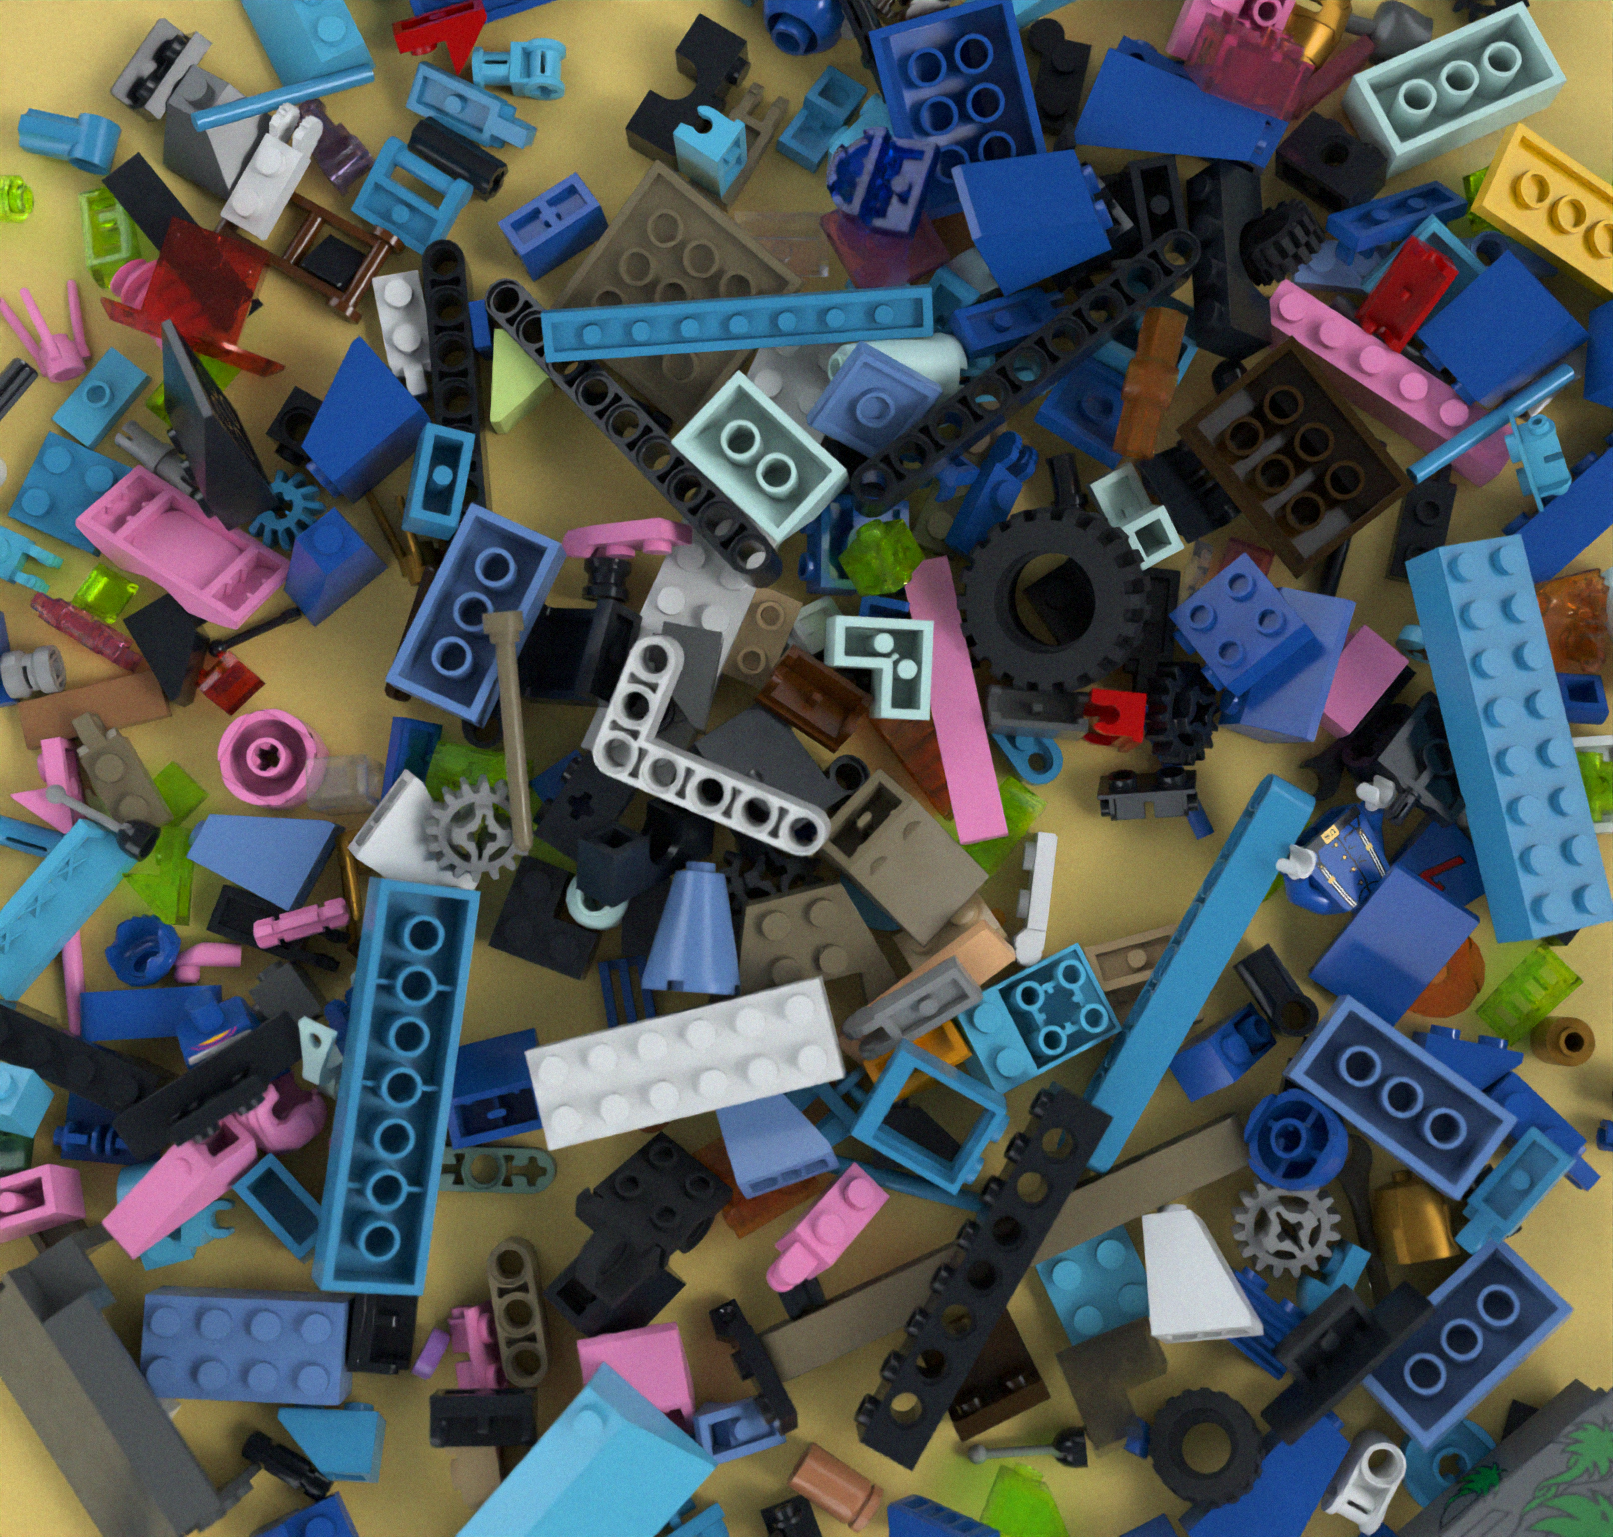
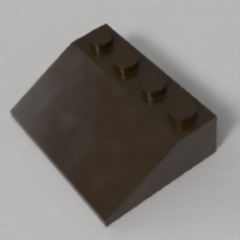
M1293 335L1176 429L1178 434L1296 579L1305 574L1416 487Z

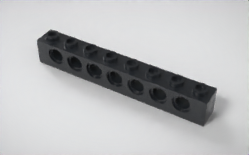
M1054 1080L1048 1090L1043 1087L1034 1097L1028 1111L1032 1115L1031 1120L1023 1133L1017 1131L1010 1139L1004 1152V1158L1008 1159L998 1177L991 1175L986 1181L979 1196V1201L983 1203L974 1220L967 1218L961 1225L954 1240V1245L958 1248L948 1264L942 1262L937 1267L929 1284V1289L932 1290L930 1297L923 1308L916 1306L910 1314L904 1328V1333L907 1334L906 1339L898 1352L892 1349L886 1356L879 1372V1377L882 1378V1381L874 1395L867 1393L863 1397L855 1412L854 1421L857 1422L856 1429L859 1442L910 1471H913L1114 1118L1103 1108ZM1051 1129H1064L1065 1141L1063 1145L1055 1151L1044 1150L1042 1141L1045 1134ZM1030 1172L1040 1174L1041 1182L1036 1191L1030 1194H1021L1017 1191L1018 1181L1024 1174ZM1010 1216L1016 1219V1227L1009 1236L1001 1238L992 1235L993 1225L999 1218ZM984 1260L991 1263V1271L983 1280L974 1281L967 1278V1271L974 1262ZM962 1305L967 1308L965 1317L959 1323L947 1324L942 1321V1315L948 1307ZM927 1349L940 1351L942 1356L935 1366L926 1368L916 1363L918 1356ZM910 1393L917 1397L915 1405L909 1410L898 1411L891 1406L893 1400L900 1394Z

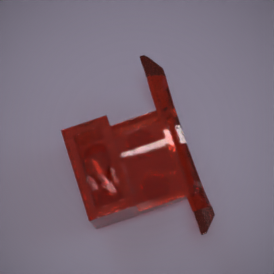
M172 216L141 310L101 296L100 302L109 319L162 339L161 323L171 319L193 351L263 378L285 370V365L237 347L253 301H258L272 257L267 252Z

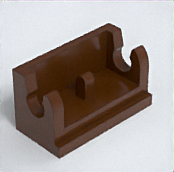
M793 644L775 664L754 701L835 754L839 747L856 731L858 727L855 725L856 722L867 712L875 698Z

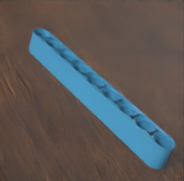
M1273 773L1265 776L1254 791L1121 1026L1123 1030L1117 1033L1113 1044H1111L1082 1095L1083 1098L1103 1108L1114 1117L1085 1167L1098 1175L1106 1174L1115 1162L1279 872L1276 868L1277 861L1280 858L1286 859L1290 853L1289 846L1295 844L1313 812L1316 800L1314 796ZM1064 1129L1058 1140L1057 1149H1059L1065 1141Z

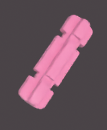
M336 898L324 902L325 907L322 908L315 904L280 914V919L276 921L274 917L258 920L254 923L253 927L254 938L258 946L265 949L279 945V939L284 938L285 942H290L325 932V926H330L331 930L347 926L351 922L350 909L344 898Z

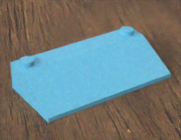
M603 1362L580 1394L455 1537H654L714 1471L719 1462L607 1363Z

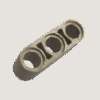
M509 1237L504 1239L490 1252L487 1259V1274L505 1376L515 1386L530 1388L537 1385L550 1369L553 1362V1348L545 1300L542 1295L543 1288L536 1250L527 1239ZM515 1250L522 1256L524 1260L522 1272L511 1274L502 1267L500 1259L503 1251ZM515 1299L526 1301L532 1309V1319L525 1323L515 1321L508 1311L510 1301ZM523 1349L534 1351L540 1358V1369L534 1372L523 1370L518 1365L517 1352Z

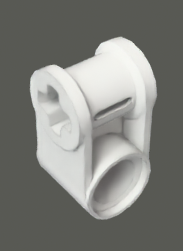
M1372 1429L1358 1433L1352 1440L1351 1446L1322 1496V1510L1331 1515L1337 1512L1357 1523L1359 1531L1366 1535L1373 1534L1382 1523L1388 1504L1405 1475L1406 1459L1402 1451L1380 1431ZM1378 1449H1386L1387 1457L1385 1462L1378 1467H1368L1369 1456Z

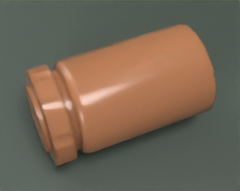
M811 1442L804 1450L786 1483L787 1486L841 1523H848V1528L855 1533H859L870 1522L880 1505L884 1491L876 1484L871 1485L870 1480L815 1442Z

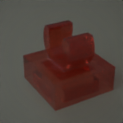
M230 650L227 653L220 651L217 654L219 660L208 671L202 668L199 671L200 678L194 684L202 694L228 715L232 716L266 683Z

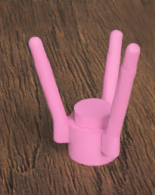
M72 279L67 282L74 341L69 340L66 334L51 335L29 290L22 288L20 289V295L42 339L39 343L40 349L13 310L10 309L3 298H0V311L3 313V316L36 360L42 376H48L49 380L54 383L68 381L83 374L86 371L83 361L92 357L85 342L77 284Z

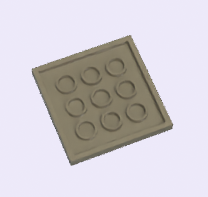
M656 159L549 310L799 293L807 281L663 160ZM757 348L601 360L683 429L738 370H741Z

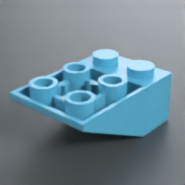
M1075 943L1042 959V961L1033 966H1028V968H1024L981 989L983 994L982 1001L952 1018L973 1054L964 1060L971 1077L1000 1094L1012 1090L1123 1030L1079 943Z

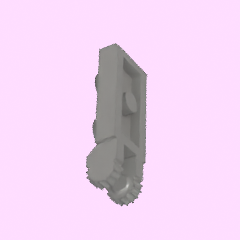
M954 955L873 1003L872 1007L864 1006L860 1008L855 1014H851V1016L843 1021L844 1024L841 1025V1030L848 1040L850 1039L851 1041L868 1034V1036L860 1041L858 1051L865 1060L869 1061L872 1059L873 1061L880 1055H884L896 1048L902 1037L912 1042L979 1003L983 999V994L980 986Z

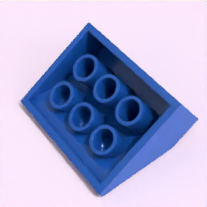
M975 0L868 32L916 224L963 212L951 171L952 168L962 164L1047 153L1012 0Z

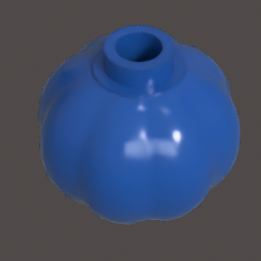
M763 0L762 14L765 28L771 34L774 44L787 54L797 56L824 52L835 46L842 35L840 29L845 15L842 12L839 0Z

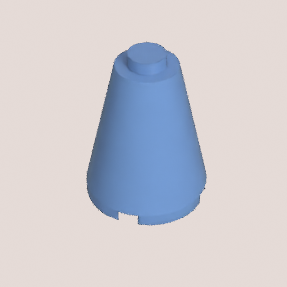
M686 862V871H675L642 977V989L741 996V979L725 874L715 873L716 864Z

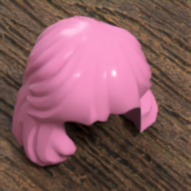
M292 1070L269 1082L267 1091L263 1093L266 1099L258 1107L243 1116H239L236 1111L232 1113L233 1117L255 1139L256 1146L265 1153L269 1154L271 1152L273 1155H285L300 1149L320 1133L328 1117L326 1104L316 1088L309 1091L301 1090L294 1082V1071Z

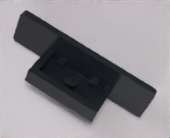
M281 1011L117 1115L112 1121L113 1127L138 1161L146 1159L172 1141L178 1148L191 1139L195 1145L207 1140L220 1130L222 1126L219 1121L235 1111L239 1116H243L258 1107L266 1099L263 1093L267 1091L270 1079L302 1059L299 1026L288 1011Z
M1403 1281L1370 1311L1358 1295L1343 1283L1271 1350L1295 1381L1263 1409L1260 1416L1287 1446H1292L1436 1313L1437 1309L1430 1300L1409 1282Z

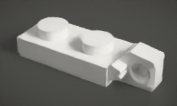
M414 270L372 278L389 368L398 380L406 379L407 389L418 403L430 401L426 375L431 374L426 304L419 272Z

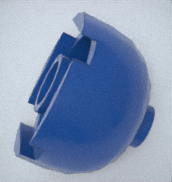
M1287 1089L1289 1091L1279 1095L1272 1093L1263 1098L1254 1108L1244 1130V1142L1249 1143V1153L1252 1158H1247L1250 1168L1262 1181L1287 1191H1314L1329 1184L1343 1168L1348 1155V1132L1342 1117L1315 1095L1300 1089Z

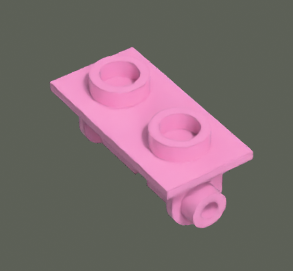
M492 1299L472 1307L470 1304L452 1307V1317L448 1318L447 1321L453 1353L469 1352L470 1360L455 1363L459 1389L508 1388L509 1380L506 1378L502 1366Z

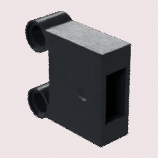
M758 703L698 739L687 749V752L813 804L825 811V813L829 810L839 811L870 778V771L867 765L854 755L839 756L824 771H821L793 733L792 729L794 727ZM835 776L841 778L846 783L848 790L842 788L837 783ZM705 778L702 783V793L709 802L720 803L724 796L723 786L714 778ZM751 798L747 806L750 817L756 822H768L771 815L768 803L762 798ZM805 817L796 818L793 825L794 834L813 821ZM727 826L752 862L776 847Z

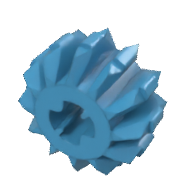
M277 469L274 483H271L280 504L251 519L253 522L250 524L248 531L254 537L263 536V545L270 549H273L280 542L282 549L286 552H292L295 538L317 521L314 518L315 516L327 512L326 505L323 502L316 501L321 494L320 489L315 484L306 485L307 478L299 472L289 479L288 474L284 470ZM289 503L293 509L291 513L286 510L285 513L288 516L281 519L277 516L278 509L284 511L282 505Z

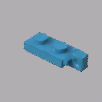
M427 61L419 62L406 103L407 109L426 118L431 116L451 130L485 147L493 145L502 149L506 142L521 149H524L525 146H532L538 128L520 118L514 117L517 108L508 104L507 100Z
M1532 1126L1467 1200L1469 1204L1462 1213L1470 1221L1454 1240L1473 1256L1490 1238L1500 1245L1507 1236L1510 1237L1575 1164L1576 1160Z

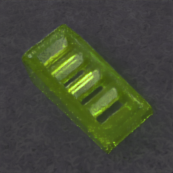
M102 187L78 193L87 271L100 288L109 289L110 282L119 268L132 260L142 259L134 220L109 189ZM116 206L115 211L95 214L97 210ZM118 225V227L99 231L102 228ZM120 243L119 246L103 249V247Z
M99 562L75 593L71 603L112 624L139 588L136 583L115 569Z
M1542 942L1526 956L1475 1012L1502 1039L1508 1040V1045L1512 1047L1584 981ZM1545 965L1558 977L1553 985L1538 972ZM1532 979L1545 991L1539 999L1524 985L1528 980ZM1516 991L1532 1006L1526 1013L1510 999ZM1501 1005L1518 1020L1513 1027L1495 1011Z

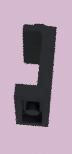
M598 599L596 609L553 608L543 604L517 658L520 697L531 703L609 708L630 652L636 644L643 617L614 599Z

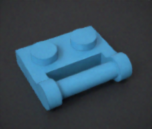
M391 136L384 143L351 211L373 225H378L388 230L403 241L406 246L423 256V252L433 241L447 238L458 214L472 196L473 185L462 178L454 180L408 151L406 143L395 136ZM399 166L445 195L440 207L435 206L392 179L391 175L394 169Z

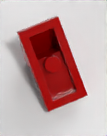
M467 0L392 23L393 35L399 53L403 54L410 51L413 56L430 53L438 48L437 43L446 41L458 76L483 28L487 15L482 0Z

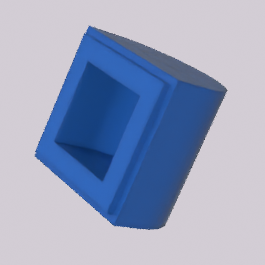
M1556 673L1568 723L1603 724L1609 715V709L1601 675Z

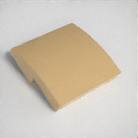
M1176 923L1083 948V953L1121 1026L1177 929ZM1200 1010L1192 1025L1203 1022L1202 1010ZM1117 1033L1107 1038L1109 1047L1113 1044Z

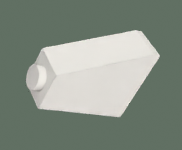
M405 768L347 848L355 858L387 879L476 890L475 887L478 883L473 882L470 871L465 870L458 879L454 878L451 870L452 863L440 868L435 857L438 852H429L426 839L431 834L426 833L424 821L429 818H436L431 814L429 806L433 799L424 783ZM448 840L455 849L462 852L459 845L453 844L452 840Z
M1181 1204L1162 1205L1157 1208V1213L1142 1215L1150 1324L1153 1337L1165 1344L1264 1335L1263 1324L1206 1224L1190 1209L1187 1210V1207Z

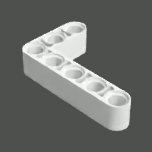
M658 635L646 637L638 641L630 652L594 744L593 758L599 770L611 777L792 854L804 856L817 851L830 835V819L825 811L813 804L655 738L681 673L685 657L683 648L672 637ZM655 644L663 647L668 655L667 666L662 672L654 671L647 662V653ZM635 691L644 694L649 701V712L643 719L634 716L629 709V698ZM616 738L624 740L630 747L631 756L626 765L619 764L611 755V744ZM660 758H667L675 764L677 778L673 784L664 783L657 776L656 765ZM705 778H714L723 786L724 796L720 803H711L703 796L701 788ZM751 798H762L768 803L771 811L768 822H756L750 817L747 806ZM796 818H809L815 823L818 834L814 842H803L796 837L793 830Z

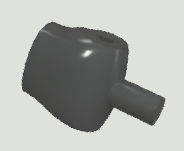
M1387 0L1379 5L1373 19L1351 14L1344 32L1368 39L1367 57L1369 62L1376 66L1430 42L1433 19L1421 14L1405 3Z

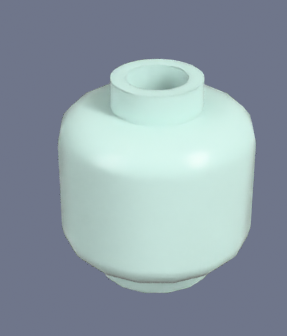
M577 875L572 879L567 888L566 904L569 914L578 924L588 929L606 931L622 923L629 900L613 909L607 905L604 908V904L600 902L597 906L594 898L576 889Z

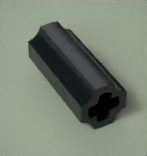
M431 116L424 120L421 119L412 130L410 141L407 144L408 151L454 180L462 178L473 185L472 194L485 202L490 198H494L500 191L508 173L506 163Z

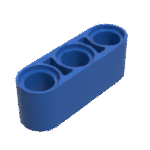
M222 985L79 993L80 1037L89 1041L176 1037V1026L190 1018L184 1008L186 1000L199 991L207 990L212 992L219 1004L222 1002Z

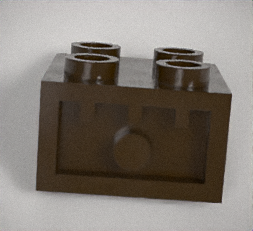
M1007 1307L1004 1309L948 1408L952 1424L961 1443L1052 1398ZM966 1313L948 1322L947 1324L959 1323L961 1320H963ZM927 1349L920 1355L928 1368L935 1366L940 1361L942 1353L936 1349Z

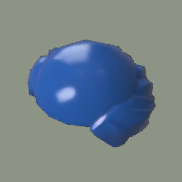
M143 914L141 917L133 916L131 920L126 919L117 926L115 941L111 946L106 947L105 955L110 967L116 973L119 980L131 987L156 984L169 973L177 959L181 938L177 935L175 928L168 924L164 918L154 914L151 916Z

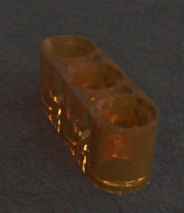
M869 709L865 715L873 728L939 814L950 823L955 818L932 717L930 716L929 720L869 718Z

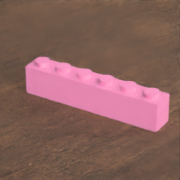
M1285 278L1269 299L1273 344L1267 346L1273 351L1293 335L1345 399L1428 454L1490 413L1476 403L1469 406L1452 387L1402 354L1390 349L1385 343L1373 335H1369L1361 327ZM1506 424L1449 463L1452 465V469L1478 487L1485 485L1500 474L1510 458L1504 436L1513 433L1512 427Z

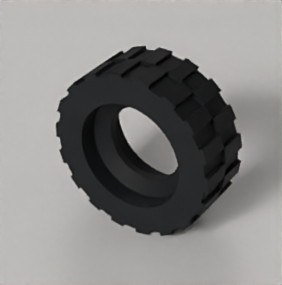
M1200 1387V1390L1192 1391L1190 1388L1182 1391V1394L1177 1397L1172 1396L1169 1398L1163 1409H1159L1155 1414L1156 1420L1154 1425L1150 1426L1148 1434L1151 1437L1148 1452L1153 1459L1154 1464L1152 1466L1155 1473L1163 1480L1162 1482L1174 1494L1197 1507L1210 1506L1215 1509L1222 1508L1224 1504L1230 1503L1233 1505L1240 1501L1239 1498L1252 1491L1254 1488L1252 1485L1257 1478L1260 1479L1263 1471L1261 1465L1262 1460H1265V1450L1262 1447L1261 1441L1264 1440L1261 1431L1255 1424V1420L1243 1405L1220 1390L1214 1392L1210 1388ZM1200 1423H1213L1220 1426L1227 1433L1231 1443V1453L1227 1463L1221 1469L1212 1473H1201L1192 1469L1185 1461L1182 1452V1443L1186 1433L1193 1426Z

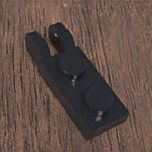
M223 885L206 930L294 963L302 961L337 973L340 962L336 961L332 956L306 950L310 936L290 942H285L283 938L279 939V945L265 949L260 948L253 934L254 923L269 917H274L276 921L280 919V914L290 911L260 896L230 885ZM330 926L324 927L325 932L318 933V935L325 937L326 940L337 944H348L351 936L350 933L341 929L331 930Z

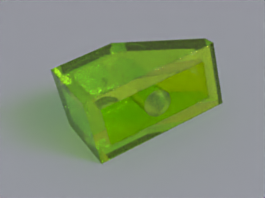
M1016 1463L1014 1469L1000 1464L979 1521L999 1530L1000 1537H1070L1047 1483L1042 1481L1044 1475L1036 1469L1021 1463Z

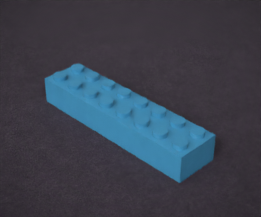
M1521 534L1437 547L1406 561L1405 566L1461 795H1463L1466 805L1465 812L1497 943L1532 940L1613 921V901Z
M378 877L369 878L311 1278L322 1291L423 1296L481 891Z

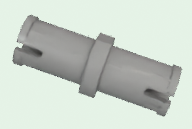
M135 420L128 421L122 429L131 435L133 439L129 436L125 437L118 432L115 437V444L138 459L152 474L165 480L195 500L194 493L199 491V489L191 484L180 464V461L184 459L178 455L179 452L171 444L160 442Z

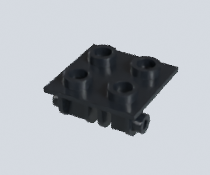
M1181 438L1176 442L1177 446L1135 463V466L1142 475V482L1149 493L1157 497L1161 505H1164L1177 533L1183 536L1186 542L1190 544L1230 524L1234 518L1242 514V511L1221 486L1214 492L1211 491L1219 483L1215 478L1208 483L1205 482L1203 478L1210 472L1206 467L1201 471L1197 470L1203 466V463Z

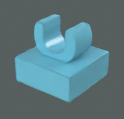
M229 1198L213 1201L181 1225L180 1247H200L213 1241L214 1238L221 1239L235 1233V1227H222L216 1222L215 1218L219 1209L229 1210L234 1208L235 1201Z

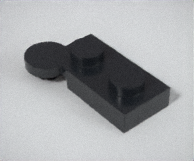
M1042 18L1036 20L1028 32V45L1030 49L1042 57L1033 94L1042 133L1059 137L1067 123L1072 122L1074 128L1092 45L1066 40L1064 29L1058 21L1052 18Z

